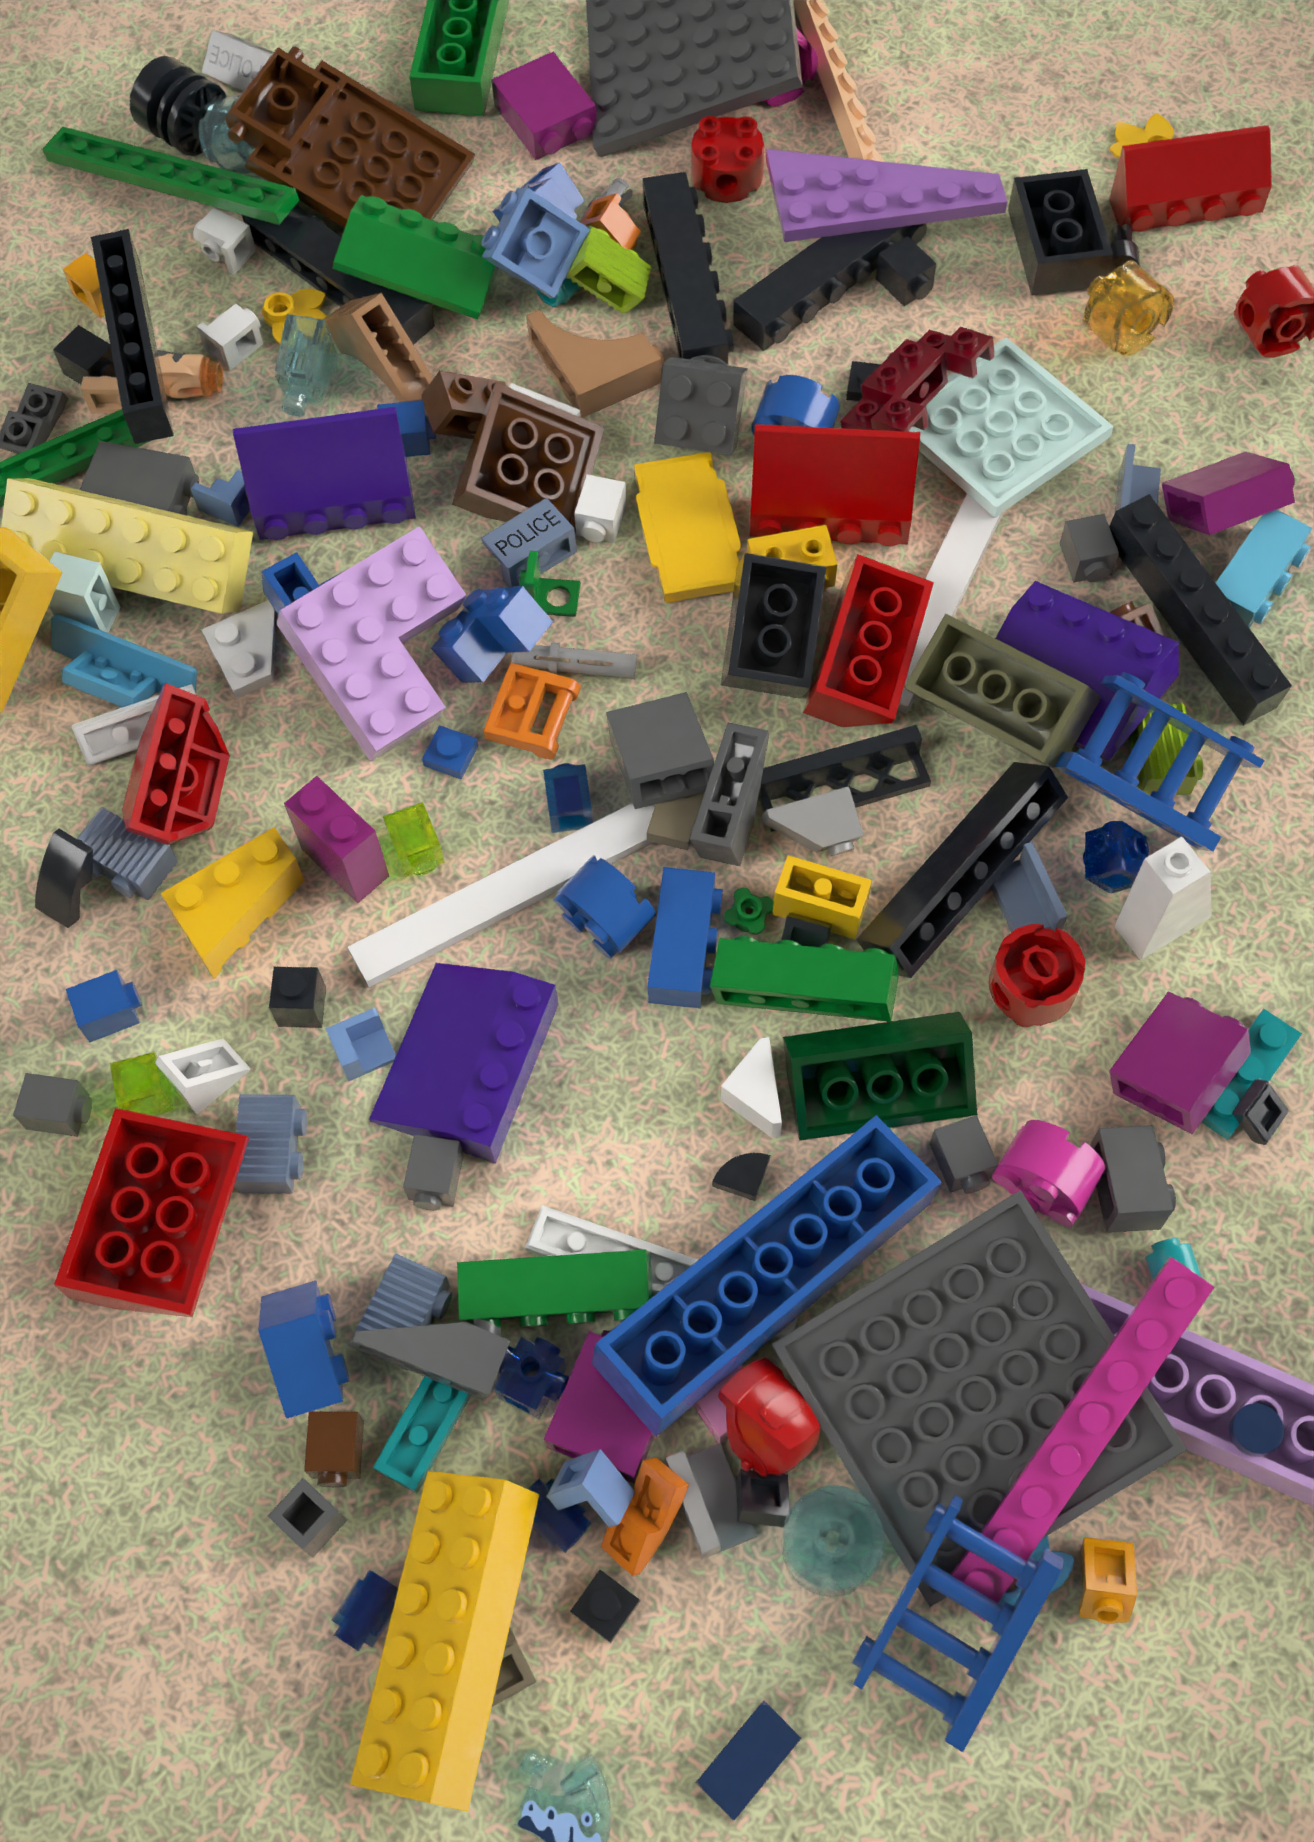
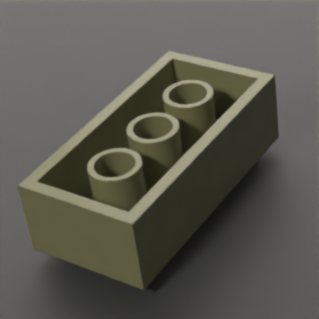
M946 613L904 686L905 689L924 701L1040 763L1050 766V768L1057 772L1060 770L1054 766L1061 753L1072 750L1102 698L1088 685Z

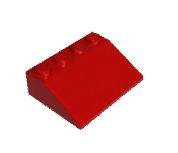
M755 424L749 537H762L826 525L830 540L840 541L843 544L865 542L879 543L883 546L908 545L920 432Z
M115 1108L54 1286L71 1300L119 1310L193 1317L249 1137Z

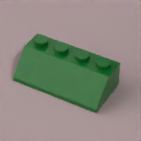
M362 195L350 212L332 268L477 320L495 286L499 271L498 267L482 258L486 250L481 245L484 235H472L459 230L457 226L451 223H439L424 218L415 210H402L386 204L381 198L374 196L365 197Z

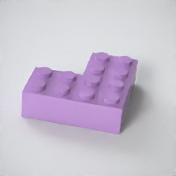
M419 526L281 609L276 624L371 762L437 720L446 708L403 643L458 610L467 595Z

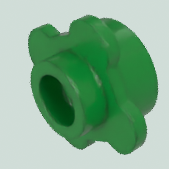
M748 888L737 889L734 892L735 901L732 907L724 913L725 922L752 935L762 933L765 929L764 923L767 914L773 912V900L768 896L758 897L753 895ZM751 908L753 913L747 914L745 910Z

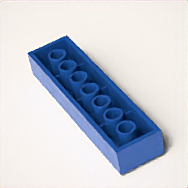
M876 1115L595 1343L592 1365L654 1436L657 1437L929 1206L942 1181Z

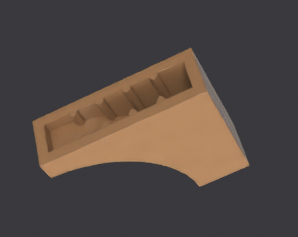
M382 293L350 300L321 320L340 353L350 355L365 364L381 379L399 402L422 400V393L434 378Z
M540 309L526 315L529 341L571 405L580 410L581 418L661 383V367L664 364L663 355L656 344H650L643 332L614 340L589 339L571 334L557 327Z

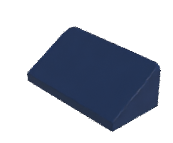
M763 1700L695 1783L734 1821L802 1738Z

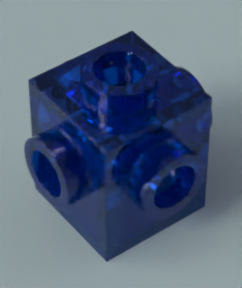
M1110 821L1105 823L1103 827L1085 832V851L1083 853L1085 879L1108 893L1132 888L1144 859L1149 855L1147 837L1123 821Z
M521 1337L515 1348L508 1346L498 1371L501 1375L493 1388L497 1398L540 1420L549 1401L551 1400L556 1403L560 1399L569 1380V1376L564 1374L566 1371L564 1358L559 1356L561 1349L540 1337H536L534 1342ZM533 1371H537V1372H538V1373H537L536 1375H534V1376H531V1377L527 1376L529 1373H531V1372H533Z

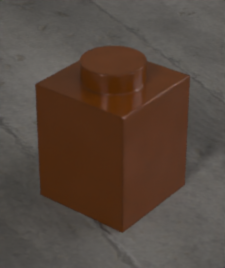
M309 1412L304 1471L312 1479H318V1486L330 1488L346 1487L347 1479H360L364 1420L358 1412Z

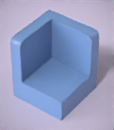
M240 470L236 471L229 482L216 479L210 488L199 483H195L191 488L199 511L239 527L250 511L243 475Z
M376 1008L326 1028L348 1082L394 1062L396 1054Z
M598 1449L565 1461L547 1494V1498L557 1510L588 1501L607 1526L613 1527L620 1524L635 1491L602 1450Z

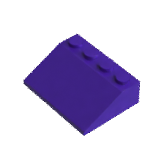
M396 407L233 429V437L250 510L260 540H282L287 536L307 533L319 535L329 530L343 528L360 529L366 525L386 522L397 524L407 519L416 518L411 478Z
M1037 581L1033 582L1011 608L995 638L1088 685L1102 697L1074 746L1081 749L1086 747L1115 695L1114 691L1100 684L1104 676H1120L1122 672L1131 674L1145 683L1143 690L1159 699L1179 676V642ZM1130 702L1100 758L1109 762L1149 712Z
M435 963L369 1121L411 1136L421 1135L459 1141L463 1153L496 1164L559 1005L556 985L513 971Z

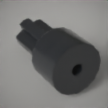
M1128 224L1123 226L1115 225L1111 230L1112 244L1110 246L1113 257L1108 277L1112 281L1124 283L1131 281L1138 275L1140 270V252L1138 246L1132 242L1131 226Z

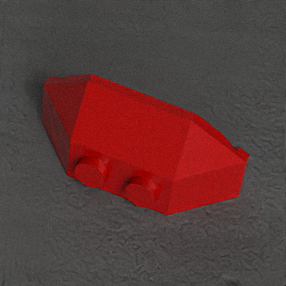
M167 683L163 686L140 738L122 807V815L127 831L169 845L208 831L213 827L230 754L217 725L209 714L210 708L205 698Z

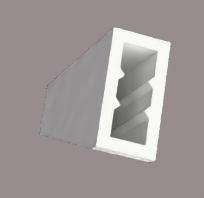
M1183 837L1144 859L1114 926L1140 960L1205 922L1212 915L1211 872Z

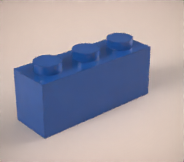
M663 867L647 986L648 1003L701 1009L702 994L711 995L710 983L713 968H706L707 954H716L718 928L710 927L712 914L720 915L723 896V889L715 888V872Z

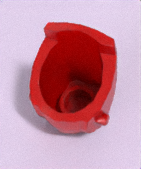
M761 1358L745 1366L719 1390L718 1398L726 1406L727 1436L732 1451L742 1460L741 1467L743 1470L749 1471L753 1469L763 1477L768 1474L781 1476L792 1470L817 1446L820 1440L821 1429L815 1414L801 1393L785 1378L782 1370L768 1358Z

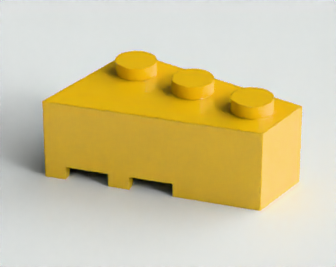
M273 827L160 894L212 978L215 979L223 970L222 966L238 948L242 949L251 940L249 936L266 918L270 919L305 880L295 856L276 828Z

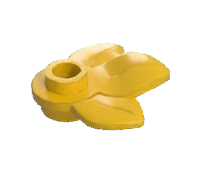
M1158 113L1153 114L1149 118L1144 128L1117 121L1115 127L1117 143L1111 145L1109 151L1119 159L1122 146L1172 139L1174 135L1173 127Z
M299 289L292 295L284 292H276L269 295L264 301L262 316L265 323L272 327L274 340L286 349L300 350L305 338L315 340L327 336L328 332L321 323V320L327 316L319 310L325 301L326 294L315 289Z

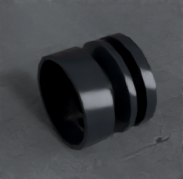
M164 55L150 61L142 68L135 79L130 93V112L133 120L147 132L163 139L169 146L174 147L183 155L197 156L216 142L221 135L226 123L225 116L228 112V101L226 93L218 84L208 80L202 74L195 73L192 68L176 58Z

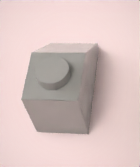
M849 786L771 808L761 815L764 825L816 853L828 849L830 856L855 849L853 842L864 836Z

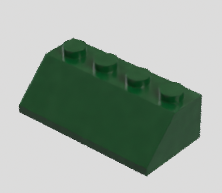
M960 1012L783 1037L787 1079L799 1141L855 1133L876 1115L888 1128L978 1115L972 1032Z

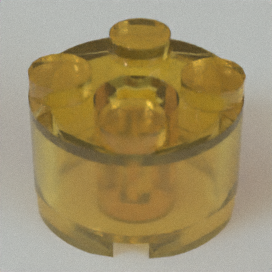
M1128 261L1106 277H1097L1090 284L1087 290L1090 298L1084 310L1083 324L1113 351L1119 352L1122 356H1131L1147 347L1156 338L1151 333L1159 323L1165 327L1173 311L1174 298L1162 284L1137 263Z

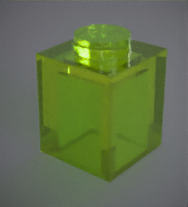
M423 802L383 816L388 836L405 877L412 874H428L436 869L437 865L445 863L440 842Z
M155 1052L109 1063L116 1102L120 1109L152 1116L174 1111L170 1085L155 1063L158 1058Z

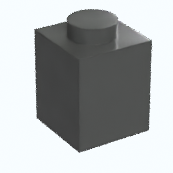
M1105 514L1065 521L1059 544L1073 583L1085 580L1098 582L1112 575L1119 552Z
M25 1073L13 1116L27 1130L78 1137L81 1124L87 1123L90 1118L92 1100L89 1097V1093L78 1080Z
M977 1115L934 1129L929 1144L949 1192L952 1193L963 1189L965 1194H970L990 1185V1179H992V1174L998 1163Z
M414 1135L403 1184L407 1198L413 1201L414 1206L432 1211L440 1210L441 1205L454 1206L464 1157L459 1141Z
M304 1478L295 1485L268 1515L284 1533L312 1558L347 1521Z

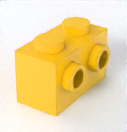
M826 525L747 539V553L826 567L823 591L835 586L838 564Z
M787 855L774 892L773 915L786 919L789 913H794L832 924L831 933L856 940L868 904L872 880Z

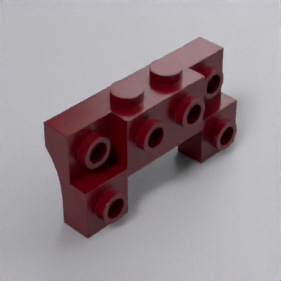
M959 327L951 336L929 329L917 342L905 339L861 384L863 398L840 420L841 428L909 432L913 426L925 430L929 426L926 405L948 383L947 370L973 379L977 375L976 359L979 357L991 361L995 357L993 336Z

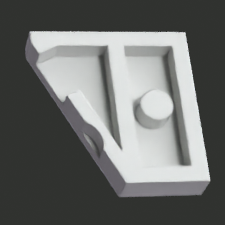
M269 600L202 629L204 638L236 698L274 681L275 618L278 614Z

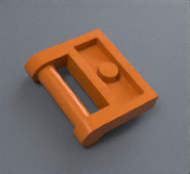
M510 662L483 730L484 738L489 741L531 751L541 758L554 759L559 748V744L556 741L571 702L577 700L581 685L568 677ZM546 691L555 693L556 698L542 734L532 733L531 730Z

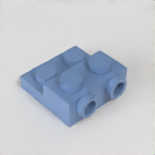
M528 187L517 188L515 192L510 190L500 204L499 211L504 215L498 226L492 225L482 239L481 245L486 248L482 258L510 276L520 278L549 298H555L590 229Z

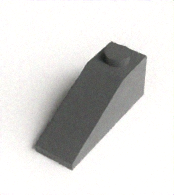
M727 723L690 836V840L700 858L741 866L753 828L769 740L768 730Z
M475 1319L473 1325L467 1322L356 1331L348 1346L483 1400L490 1395L510 1340L499 1336L502 1329L498 1326Z

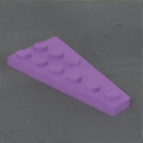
M766 149V164L784 242L1006 213L1007 198L1000 174Z

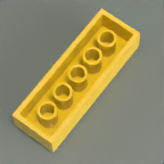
M427 1471L350 1785L468 1812L538 1503V1493L505 1479Z

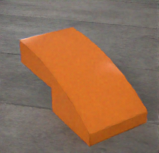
M653 1457L643 1460L633 1487L635 1493L620 1524L607 1527L601 1548L631 1576L639 1575L668 1533L681 1507L689 1484L659 1458Z

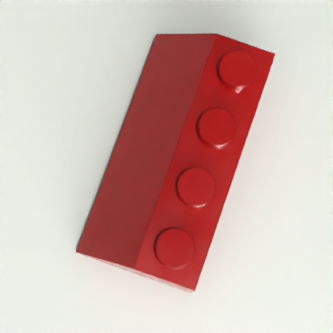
M1269 125L1122 146L1109 198L1117 225L1123 226L1128 224L1131 226L1132 231L1142 232L1151 228L1177 227L1186 223L1206 220L1216 221L1220 218L1241 215L1251 216L1263 212L1272 187L1271 132Z
M857 554L843 581L803 710L804 714L839 727L893 723L934 582Z

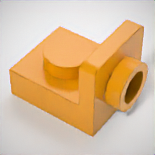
M1084 1537L1081 1546L1083 1592L1079 1603V1616L1081 1618L1095 1619L1103 1624L1128 1623L1137 1598L1134 1543Z

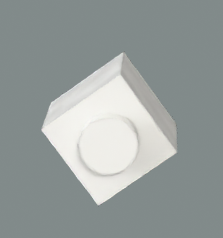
M592 475L586 476L574 513L577 536H582L591 542L607 541L615 543L626 508L625 482Z

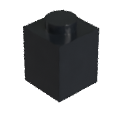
M906 236L878 254L876 280L903 306H906L915 299L921 300L931 292L934 285L936 263L914 241Z
M80 325L53 349L62 373L82 385L83 377H116L110 344Z
M274 966L269 1009L278 1027L322 1028L326 985L318 967Z

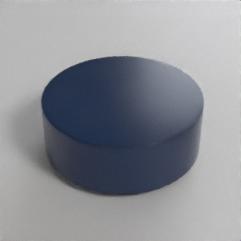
M1252 1403L1245 1405L1233 1415L1229 1425V1433L1232 1442L1242 1453L1252 1457H1262L1279 1447L1284 1436V1426L1281 1418L1272 1408L1264 1404Z

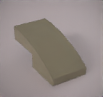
M705 792L656 804L647 830V841L688 850L691 842L690 836Z

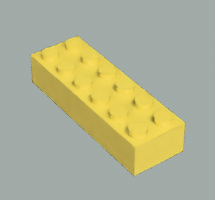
M7 479L1 527H8L49 562L54 552L91 560L101 564L111 587L220 614L240 611L253 531L35 479Z

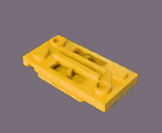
M711 452L634 464V475L639 492L636 495V504L652 567L657 568L664 602L669 603L734 591L736 570L739 564L737 554L741 551V543L724 480L717 478L716 470L713 469Z

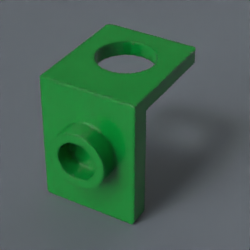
M529 551L527 570H521L519 586H523L547 615L576 617L581 586L580 581L541 578L538 551ZM558 588L564 589L569 592L570 600L563 606L551 605L547 601V595L550 591Z

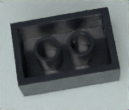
M1082 169L1014 178L1008 213L1031 295L1104 287L1113 253L1088 170Z
M744 553L736 570L721 686L799 699L807 693L811 687L826 567Z

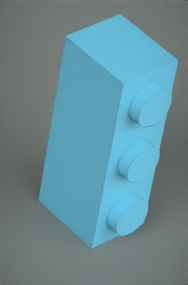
M1274 510L1261 516L1216 581L1218 587L1249 628L1253 622L1259 625L1262 624L1273 605L1268 600L1273 593L1278 596L1283 593L1292 577V574L1288 573L1292 565L1299 568L1311 549V546L1305 543L1312 527L1279 510Z

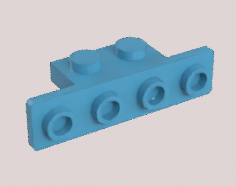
M57 613L51 617L52 650L74 659L62 669V683L114 703L122 708L146 700L155 692L160 693L165 683L177 688L192 684L196 693L197 670L194 667Z

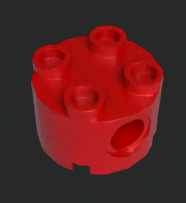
M706 116L702 118L691 142V177L693 186L696 187L698 192L700 188L701 191L705 192V197L712 201L731 203L748 198V193L754 189L756 192L763 178L764 141L762 133L757 129V122L748 116L741 118Z
M1300 266L1281 267L1267 273L1263 270L1257 271L1246 280V289L1236 303L1234 316L1254 348L1262 356L1275 358L1293 353L1301 348L1298 344L1299 341L1303 340L1306 336L1309 341L1314 338V287Z
M1034 923L1016 928L1003 939L995 956L989 974V990L995 1005L1021 1027L1042 1026L1059 1020L1070 1010L1084 980L1085 958L1081 948L1067 932L1056 928L1054 931L1044 928L1045 924Z

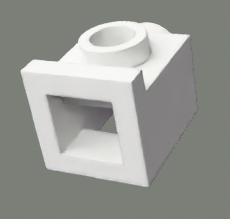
M215 208L203 220H200L194 228L193 237L196 241L200 242L203 253L212 261L225 263L228 272L233 275L256 251L249 225Z
M234 304L226 312L217 316L208 326L203 322L197 326L204 350L229 370H232L263 345L259 331L261 324L258 318L250 309L245 308L243 310L237 304Z

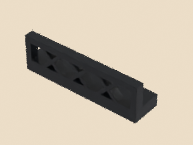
M917 725L763 768L758 795L763 812L773 808L771 800L781 797H788L794 801L810 798L814 789L823 785L835 790L849 786L855 808L930 787L931 780L920 756L922 737ZM911 761L917 778L902 781L889 775L894 765ZM862 774L879 780L874 790L864 793L850 787V784L855 776Z

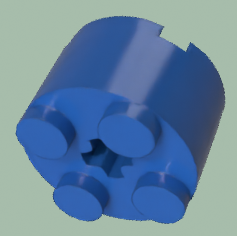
M797 375L779 376L778 382L772 383L769 380L765 385L751 425L752 434L754 436L755 424L834 428L840 410L839 401L833 393H831L830 399L821 392L823 385L814 380Z
M592 855L556 893L557 896L553 899L564 912L561 915L564 920L579 933L585 928L595 938L592 941L595 947L609 959L616 953L620 954L656 916L654 908L646 898L640 904L636 900L637 896L634 893L636 887L606 860L600 858L597 861L595 855Z

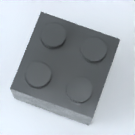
M670 357L663 364L654 444L732 455L738 443L748 368Z

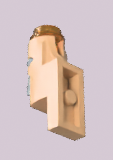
M157 350L167 402L169 396L172 398L212 396L213 393H221L223 388V369L220 361H212L211 357H205L204 355L180 354ZM83 377L81 391L90 413H113L122 409L116 377Z

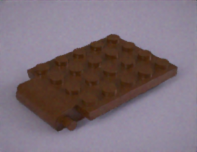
M279 47L276 48L225 116L226 124L230 129L227 133L229 139L234 143H240L243 140L256 148L248 158L245 168L269 182L295 188L301 202L344 228L352 208L361 195L381 198L388 205L402 210H415L424 218L434 220L472 165L475 153L325 61L321 60L318 66L313 69L301 62L304 54L299 48L292 47L288 53Z

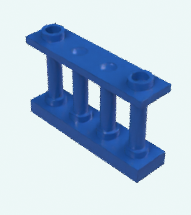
M1122 672L1120 676H1104L1100 684L1114 691V697L1084 749L1080 748L1077 753L1062 752L1054 767L1177 838L1183 837L1189 845L1199 850L1214 852L1222 836L1209 830L1212 825L1209 819L1239 766L1261 768L1265 760L1252 753L1255 747L1247 741L1236 736H1231L1230 739H1227L1143 690L1145 683L1139 678ZM1130 702H1133L1152 713L1121 771L1116 770L1112 774L1100 767L1103 761L1100 759V756ZM1169 723L1188 734V737L1158 791H1152L1149 795L1136 788L1139 783L1136 778L1165 726ZM1205 744L1225 757L1194 812L1189 811L1187 816L1173 809L1176 803L1173 798L1202 746Z
M953 1495L948 1507L940 1503L935 1507L924 1528L925 1531L932 1534L928 1544L876 1640L866 1635L852 1664L860 1668L853 1683L858 1688L863 1689L873 1670L943 1713L942 1720L949 1723L945 1742L964 1752L1062 1571L1063 1558L1044 1548L1038 1561L1031 1557L1027 1561L955 1519L963 1499ZM944 1537L1017 1579L1015 1585L1022 1588V1591L1014 1606L1007 1602L1000 1605L932 1564L931 1561ZM921 1581L993 1624L991 1630L998 1635L989 1651L983 1647L976 1650L907 1608ZM896 1626L968 1669L967 1675L973 1678V1681L965 1696L958 1691L952 1695L883 1652Z

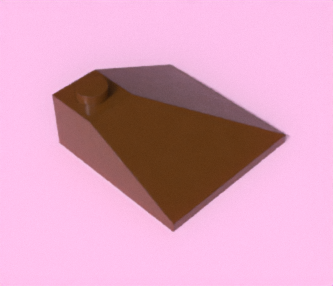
M496 383L462 468L452 505L485 518L507 522L545 498H548L574 527L576 533L574 513L586 476L592 475L605 427Z

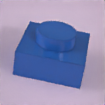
M439 725L422 757L423 766L462 779L478 748L477 738Z

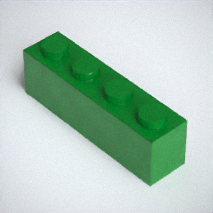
M737 936L734 939H719L710 988L717 1004L892 1022L899 970L895 955L877 948H868L862 952L845 950L834 944L809 947L801 946L799 943L790 940L766 943L758 942L756 939L747 936Z
M646 1249L457 1262L459 1320L474 1323L475 1319H479L501 1328V1320L519 1319L520 1327L548 1326V1317L566 1316L567 1324L595 1323V1314L614 1313V1321H624L653 1297L650 1252Z

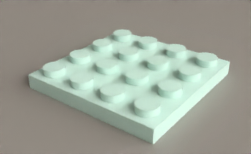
M1007 337L994 345L995 357L991 361L979 357L976 359L977 375L973 379L954 372L948 375V383L926 405L929 426L925 430L912 426L909 432H920L919 451L994 518L1109 439L1113 431V425Z

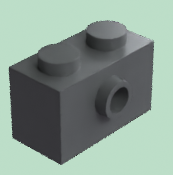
M1153 1125L1099 1128L1089 1146L1099 1154L1105 1164V1170L1096 1188L1106 1233L1161 1230L1171 1213L1175 1210L1176 1195L1173 1186L1167 1184L1164 1172L1165 1150L1162 1143L1156 1140Z

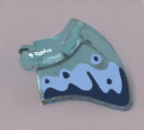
M535 1749L527 1750L523 1756L525 1757L523 1762L518 1766V1772L522 1777L528 1778L531 1781L514 1825L538 1837L543 1842H609L611 1826L609 1792L603 1773L594 1756L589 1755L577 1762L569 1763L548 1753L543 1756Z

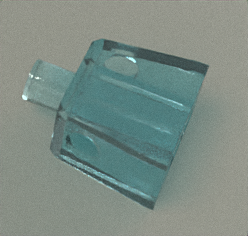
M291 314L286 316L275 367V377L284 395L282 410L294 417H303L307 404L323 405L339 360L329 330L323 319Z

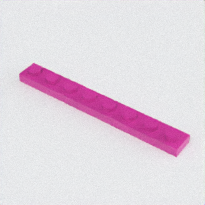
M1173 1257L1168 1258L980 1531L982 1535L1027 1561L1215 1287ZM968 1550L951 1574L997 1603L1015 1579Z

